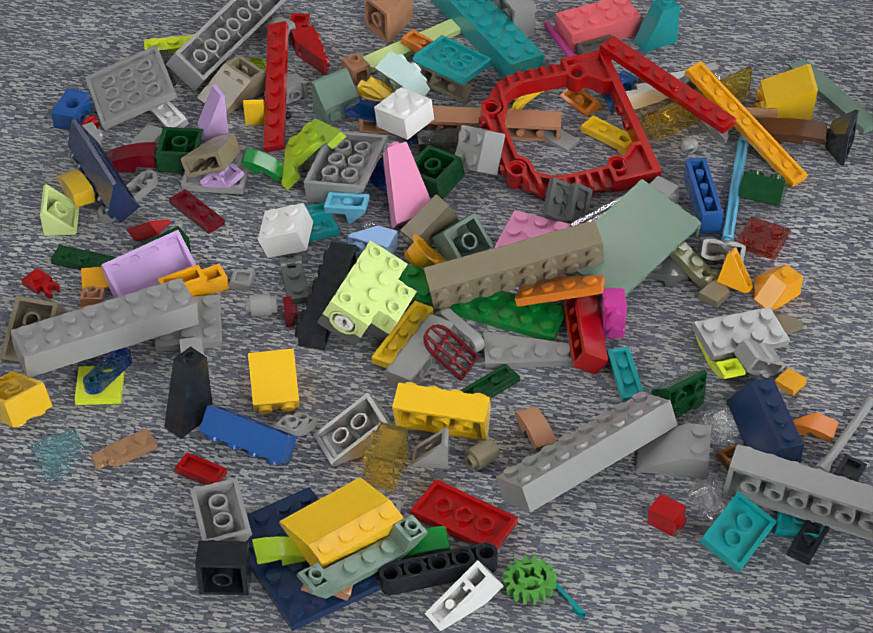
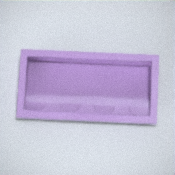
M176 230L102 264L101 267L113 297L117 298L160 285L158 278L195 266L196 263L179 230Z

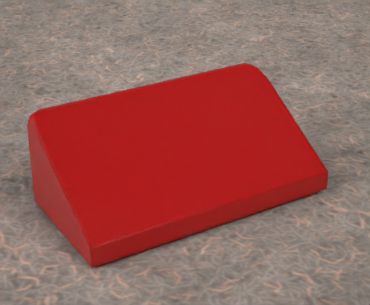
M170 219L149 221L127 228V232L134 241H140L159 235L171 221Z

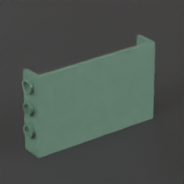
M641 179L596 220L603 242L604 262L593 268L585 267L575 273L564 274L566 276L603 275L605 279L604 289L622 288L625 290L626 297L690 235L696 238L700 232L701 222L695 216L683 210L679 204L668 199L663 192L656 190ZM602 294L593 295L601 302Z

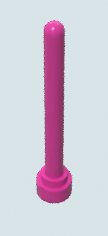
M545 22L544 28L567 57L576 56L550 22Z

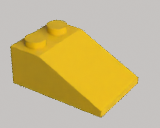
M14 371L0 377V420L4 424L13 428L23 426L28 419L41 416L47 409L53 407L43 382L31 377L28 378Z

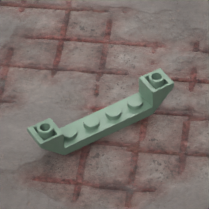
M411 515L395 523L388 537L324 570L316 563L298 572L297 577L313 595L327 599L379 572L383 565L402 560L427 535V531Z

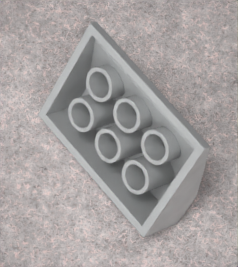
M342 131L346 138L334 149L327 142L324 143L303 182L307 202L324 203L329 192L356 194L363 192L387 143L388 135Z

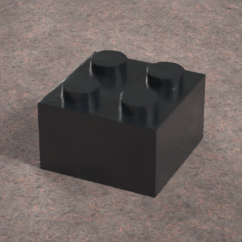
M198 541L195 567L199 594L249 596L252 569L248 542Z

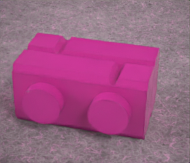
M622 288L603 289L600 317L604 338L616 339L625 336L627 303L625 290Z

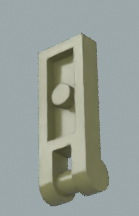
M683 242L669 255L701 289L719 278L720 273L712 270L686 242Z

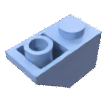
M381 226L371 227L349 234L348 244L356 245L357 255H361L371 240L393 254L398 247V231Z

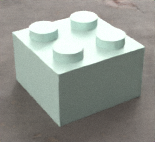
M390 51L375 67L383 82L388 84L393 91L403 87L425 96L430 90L426 83L427 79L420 73L421 68L414 62H407V59L400 53L397 55Z

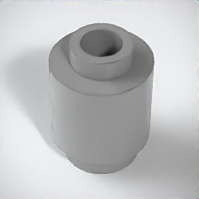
M249 295L250 300H245L246 313H251V317L271 316L272 313H277L276 295Z

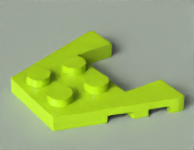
M316 118L306 123L303 129L297 135L292 136L286 144L282 186L289 190L301 179L298 171L300 165L324 143L327 142L334 149L346 138V135L339 129Z

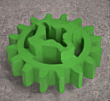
M524 555L523 561L515 558L514 565L507 564V571H503V588L506 589L507 596L513 595L514 602L522 599L523 605H526L528 601H532V604L536 605L537 599L545 602L546 595H553V589H556V571H553L552 564L546 565V559L543 558L537 561V557L534 555L532 560H528L527 556Z

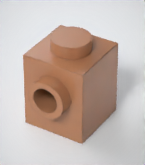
M359 53L341 59L342 69H348L354 85H358L361 80L368 81L370 78V64Z

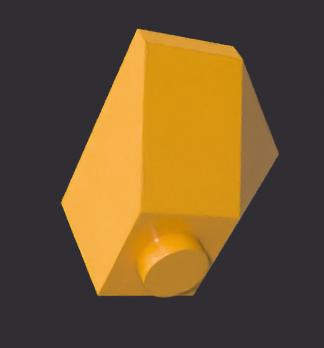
M788 264L766 270L754 278V302L761 308L770 307L772 311L776 310L801 294L803 276Z

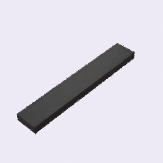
M845 454L834 475L844 476L858 482L867 464ZM806 520L786 555L809 565L823 539H825L830 527L825 525L818 539H814L810 534L802 537L804 532L819 534L820 527L823 526V524Z

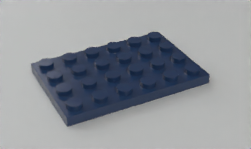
M310 487L247 514L252 536L246 541L249 544L252 572L291 631L380 590L379 583L371 575L353 585L351 595L347 601L333 595L325 599L301 590L303 583L297 577V574L310 567L307 561L283 566L281 560L257 564L252 539L289 537L279 524V521L319 500Z

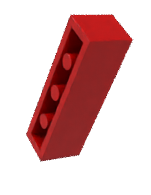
M593 295L566 299L563 306L573 367L597 374L608 362L598 299Z

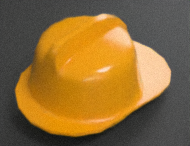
M417 234L412 235L414 242L404 253L405 258L413 266L420 269L447 261Z

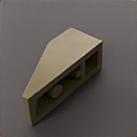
M419 64L421 68L420 73L427 79L428 87L464 104L468 103L472 90L471 84L468 82L465 85L457 84L452 79L438 75L435 71L424 68Z

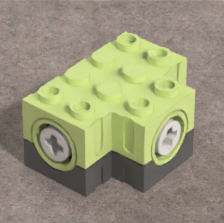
M370 240L317 323L354 347L364 332L374 336L383 343L417 292L399 280L407 263Z

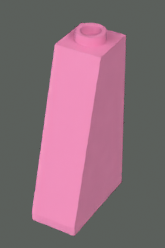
M399 141L389 144L383 153L392 229L406 225L431 200L407 142L399 143Z

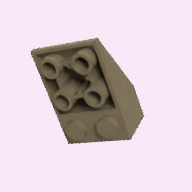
M238 55L224 63L198 95L197 100L205 105L212 85L216 84L225 95L226 114L228 115L241 107L243 100H252L265 92L266 71Z

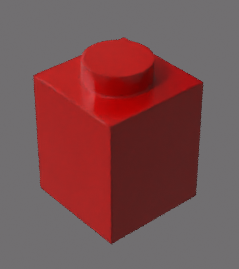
M660 494L648 509L647 524L673 536L678 529L682 530L686 524V506Z

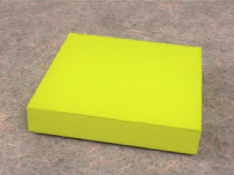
M124 365L79 366L74 399L75 405L121 404L125 373Z

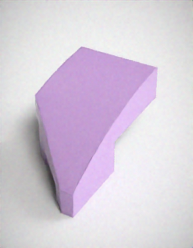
M230 163L224 171L209 173L199 183L202 187L230 188L245 174L240 168Z

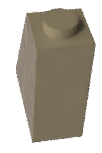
M235 133L215 136L182 157L181 162L187 178L224 171L241 151Z
M435 195L400 231L405 236L403 241L409 247L414 242L413 234L419 235L431 246L435 243L432 237L458 222L459 219L450 205Z

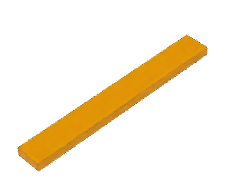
M702 61L686 69L684 74L710 101L737 118L734 127L779 175L784 177V180L787 181L790 187H794L807 178L808 174Z

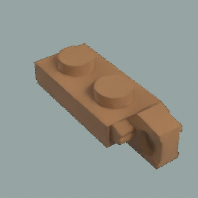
M147 428L91 455L92 464L96 470L107 465L118 467L157 449V442Z

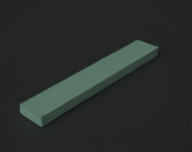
M804 58L790 64L788 70L811 63ZM811 64L818 88L817 95L841 116L853 110H859L856 129L862 134L872 131L873 116Z

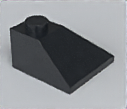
M853 110L833 120L830 128H827L825 148L842 166H844L854 142L859 110Z

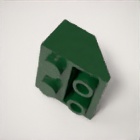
M750 169L749 173L744 172L739 197L782 206L788 183L781 175L770 174V177L764 176L762 171Z
M705 370L687 372L652 389L651 395L670 400L675 418H679L684 413L692 409H698L704 404L707 372Z

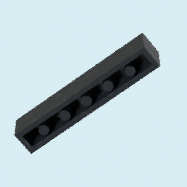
M331 242L328 250L324 251L323 264H320L318 267V278L313 280L312 294H308L307 307L301 312L300 325L297 324L295 328V337L298 338L299 347L325 350L331 332L317 322L356 263V245Z

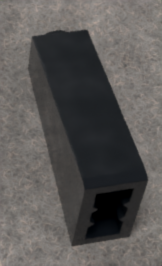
M191 346L173 359L165 417V429L179 439H182L199 426L203 421L207 405H213L207 357Z

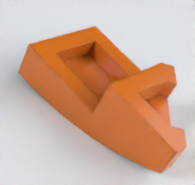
M818 412L793 420L799 434L805 436L810 432L829 443L834 438L839 423Z

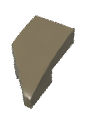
M718 279L704 287L699 292L698 299L715 308H718L729 296L727 286L717 282Z

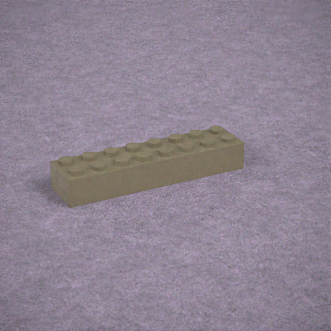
M593 220L425 267L424 272L434 309L449 308L452 304L468 303L477 297H489L495 292L510 291L521 285H532L538 280L553 279L564 273H575L585 267H596L604 262L603 242L596 221Z

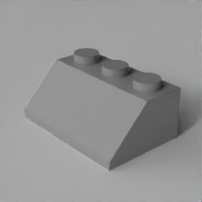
M237 478L190 489L202 541L246 542L252 536Z

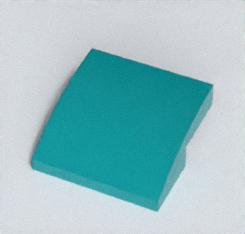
M325 202L305 206L313 220L309 242L340 236L333 213H325Z

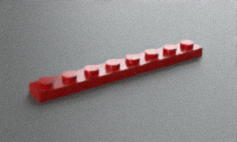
M287 21L268 24L263 149L265 152L285 149L289 32Z
M611 36L600 44V52L721 134H724L736 124L737 118L615 36Z

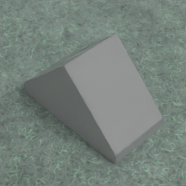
M445 427L413 447L411 466L448 468L449 429Z

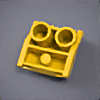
M370 76L367 82L361 80L357 85L358 95L374 103L382 102L395 92L391 90L392 88L380 79L377 80L373 76Z

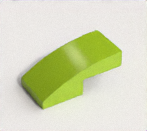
M290 537L252 539L257 564L281 560L283 566L307 561Z

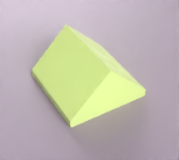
M45 184L43 186L40 209L44 236L75 235L77 233L79 207L76 208L70 198Z

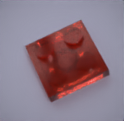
M751 216L736 241L746 246L745 251L775 261L789 238L791 229Z

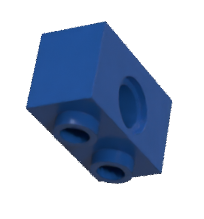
M67 88L51 112L53 127L70 131L71 122L74 118L82 124L93 106L92 101H90L89 92Z

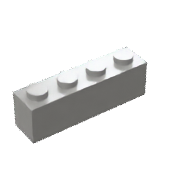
M432 314L425 321H422L418 331L410 336L407 345L398 352L394 362L387 366L385 371L387 386L397 389L398 383L405 384L406 382L419 385L437 361L424 345L423 336L425 331L432 325L439 324L447 327L454 333V323ZM436 328L442 335L447 334L442 329ZM429 330L428 335L436 343H440L442 339L434 331ZM449 336L448 340L451 342L453 338ZM428 340L430 347L434 351L436 347ZM444 343L442 345V348L445 350L448 344ZM438 351L437 354L441 356L442 352Z

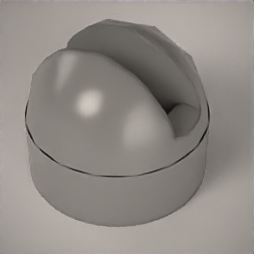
M687 136L682 141L681 148L685 154H692L699 148V144L693 137Z

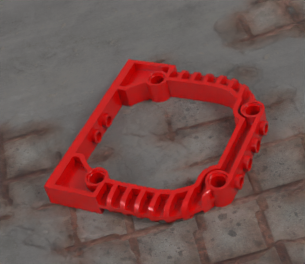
M600 51L561 58L560 64L557 65L550 64L548 67L540 66L538 69L532 70L530 68L524 72L517 71L515 74L507 75L495 84L489 94V98L485 99L481 104V113L478 118L480 128L505 134L498 173L500 176L503 175L505 183L510 188H521L527 194L531 192L537 195L539 199L544 200L547 194L549 179L552 177H556L569 184L577 182L593 190L592 195L597 192L603 193L610 189L613 193L629 190L641 179L650 184L657 176L661 177L662 170L616 69L611 59ZM566 87L572 92H579L586 88L602 95L610 93L615 103L616 113L618 116H621L623 129L628 132L632 144L623 156H611L608 159L607 165L566 175L551 176L535 171L529 159L517 154L505 125L507 105L512 100L524 95Z

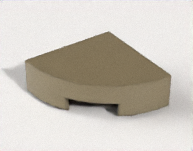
M782 314L775 315L786 334L802 330V322L795 317Z

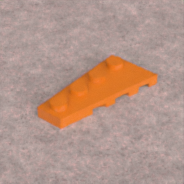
M603 275L557 276L553 279L538 280L532 285L519 286L515 297L516 305L519 307L602 294L605 279Z

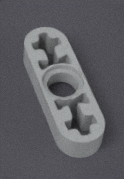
M445 307L435 313V316L453 322L454 334L475 353L484 349L485 343L481 335L450 308Z

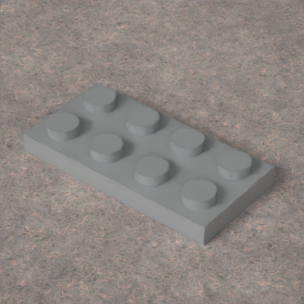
M770 307L695 321L691 327L711 362L736 357L734 354L735 349L740 342L746 339L754 340L758 344H770L773 349L788 346L790 342L789 337Z

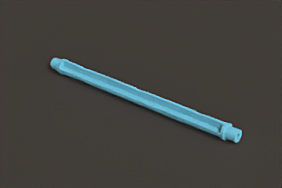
M742 135L739 136L737 141L721 241L734 240L740 199L739 192L749 142Z

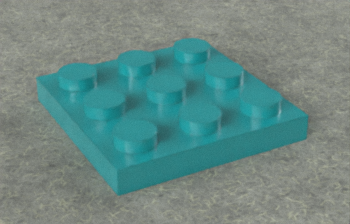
M441 35L415 53L413 61L419 63L424 68L435 71L438 75L452 79L457 84L465 85L491 66L492 58Z

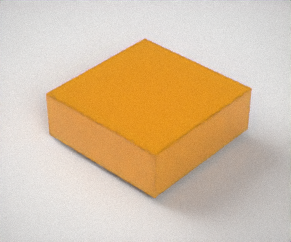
M788 368L775 379V383L778 388L794 396L806 385L807 378Z

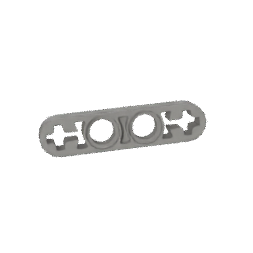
M152 170L143 171L127 184L130 191L140 190L139 192L132 193L137 202L157 186V173ZM101 205L97 211L99 221L102 223L114 222L116 218L111 219L104 210L106 207Z

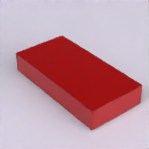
M188 452L174 468L175 473L204 485L221 482L228 473L227 468Z

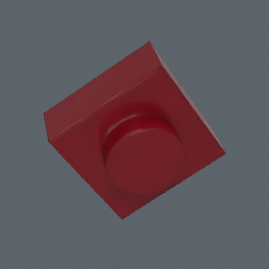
M292 296L283 297L286 327L295 326L294 318H298L297 305L292 303Z

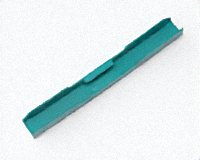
M556 582V588L559 591L557 593L564 600L565 598L569 600L568 603L573 607L571 610L580 619L584 618L586 612Z

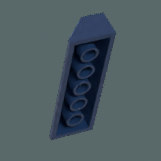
M74 118L71 122L68 147L72 151L70 156L92 185L94 193L99 196L97 198L98 201L106 207L104 210L111 219L115 217L121 223L140 206L99 142Z

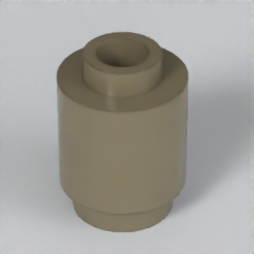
M484 439L465 451L464 461L470 469L479 471L497 459V456L500 455V449L494 440Z

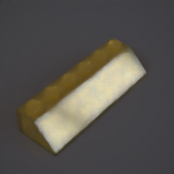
M748 66L718 79L739 102L749 99L752 67ZM699 89L695 90L706 97ZM671 101L643 114L641 126L644 133L657 143L700 122L701 119L676 102Z

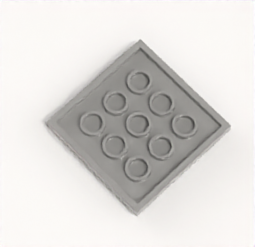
M157 45L85 77L104 130L178 98Z

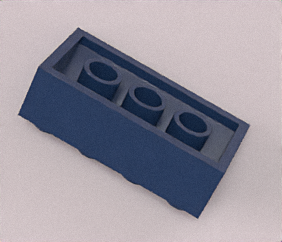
M773 377L750 381L727 400L728 408L745 446L767 454H774L789 461L801 463L804 443Z

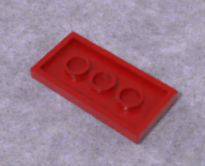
M438 479L433 481L410 510V516L413 515L417 520L432 527L445 526L447 534L467 544L475 545L488 542L494 544L497 550L518 524L517 516Z

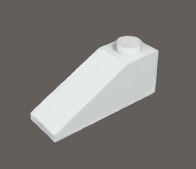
M477 560L424 614L442 631L485 605L504 585L489 569Z

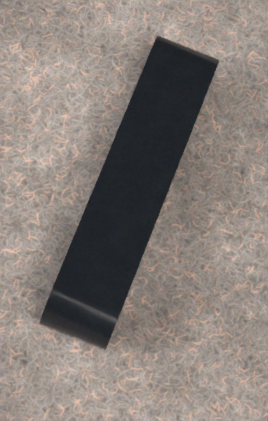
M488 542L387 563L380 568V589L384 594L397 595L456 582L477 560L489 569L491 573H494L498 567L497 547Z

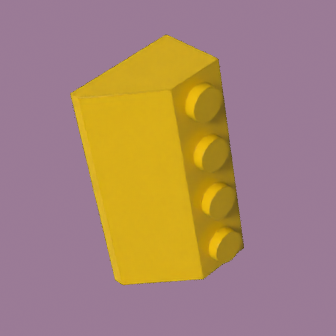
M412 382L398 383L392 406L396 427L437 433L446 427L449 429V436L480 441L488 439L491 413L490 397L482 393H463L457 389L449 391L442 390L436 386L423 387Z

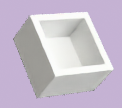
M403 87L396 90L374 107L377 126L407 140L434 120L432 100Z
M304 203L265 211L258 241L267 257L271 258L307 250L313 220Z

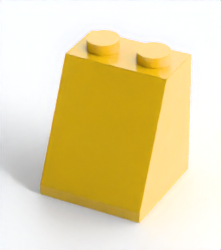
M806 64L761 80L759 88L756 89V100H759V108L778 109L777 118L812 120L818 88L811 64Z
M294 348L248 353L254 412L269 414L272 410L281 409L283 412H290L299 407Z

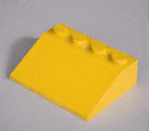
M359 477L279 521V524L310 566L318 563L324 570L388 537L393 525L403 520L404 517L386 496Z

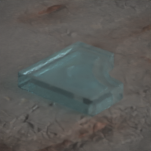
M75 428L30 444L32 452L47 481L68 474L70 459L75 453L83 450V444Z

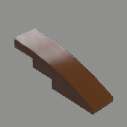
M755 118L780 145L782 141L802 145L803 140L824 144L828 123L793 118Z

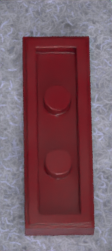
M186 189L169 198L172 206L208 234L225 225V220Z

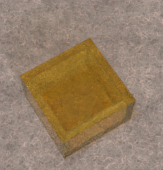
M380 422L377 430H373L370 446L364 449L362 460L365 461L363 476L366 477V482L374 488L394 493L408 460V430L406 427Z

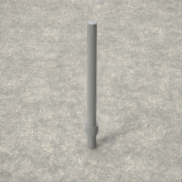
M872 396L867 397L825 458L819 461L815 468L830 472L831 464L872 408Z

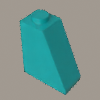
M653 1L634 40V43L643 53L677 42L680 5L677 1Z

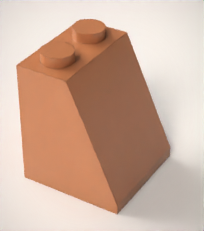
M364 0L365 26L387 44L391 43L413 18V0Z

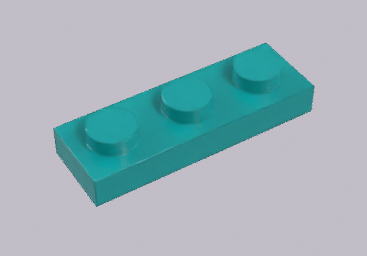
M630 348L607 349L608 362L621 403L630 400L636 393L644 392Z

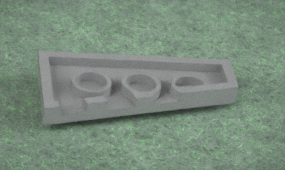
M483 331L485 369H497L504 364H507L510 368L573 366L569 343Z

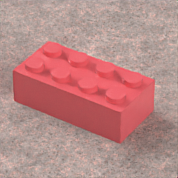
M602 0L556 13L555 29L570 49L576 52V44L610 34L619 40L637 35L641 27L642 16L629 0Z

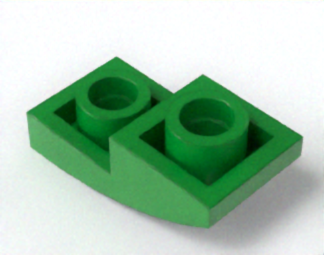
M251 148L244 149L241 163L256 175L262 171L275 182H279L282 179L284 167L282 162L264 152Z
M446 527L425 528L427 535L402 560L451 550Z

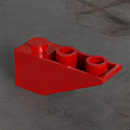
M314 26L291 29L292 45L296 56L323 75H327V67H330L329 57L325 56L324 44H321L320 33H316Z

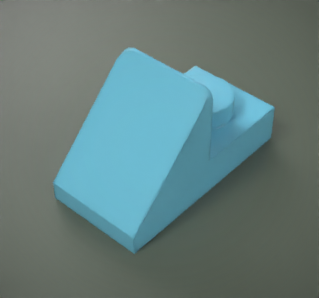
M329 192L324 205L325 213L346 214L348 225H350L366 212L370 195Z

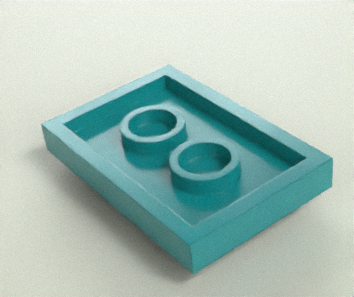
M738 491L700 539L699 543L738 573L777 521Z

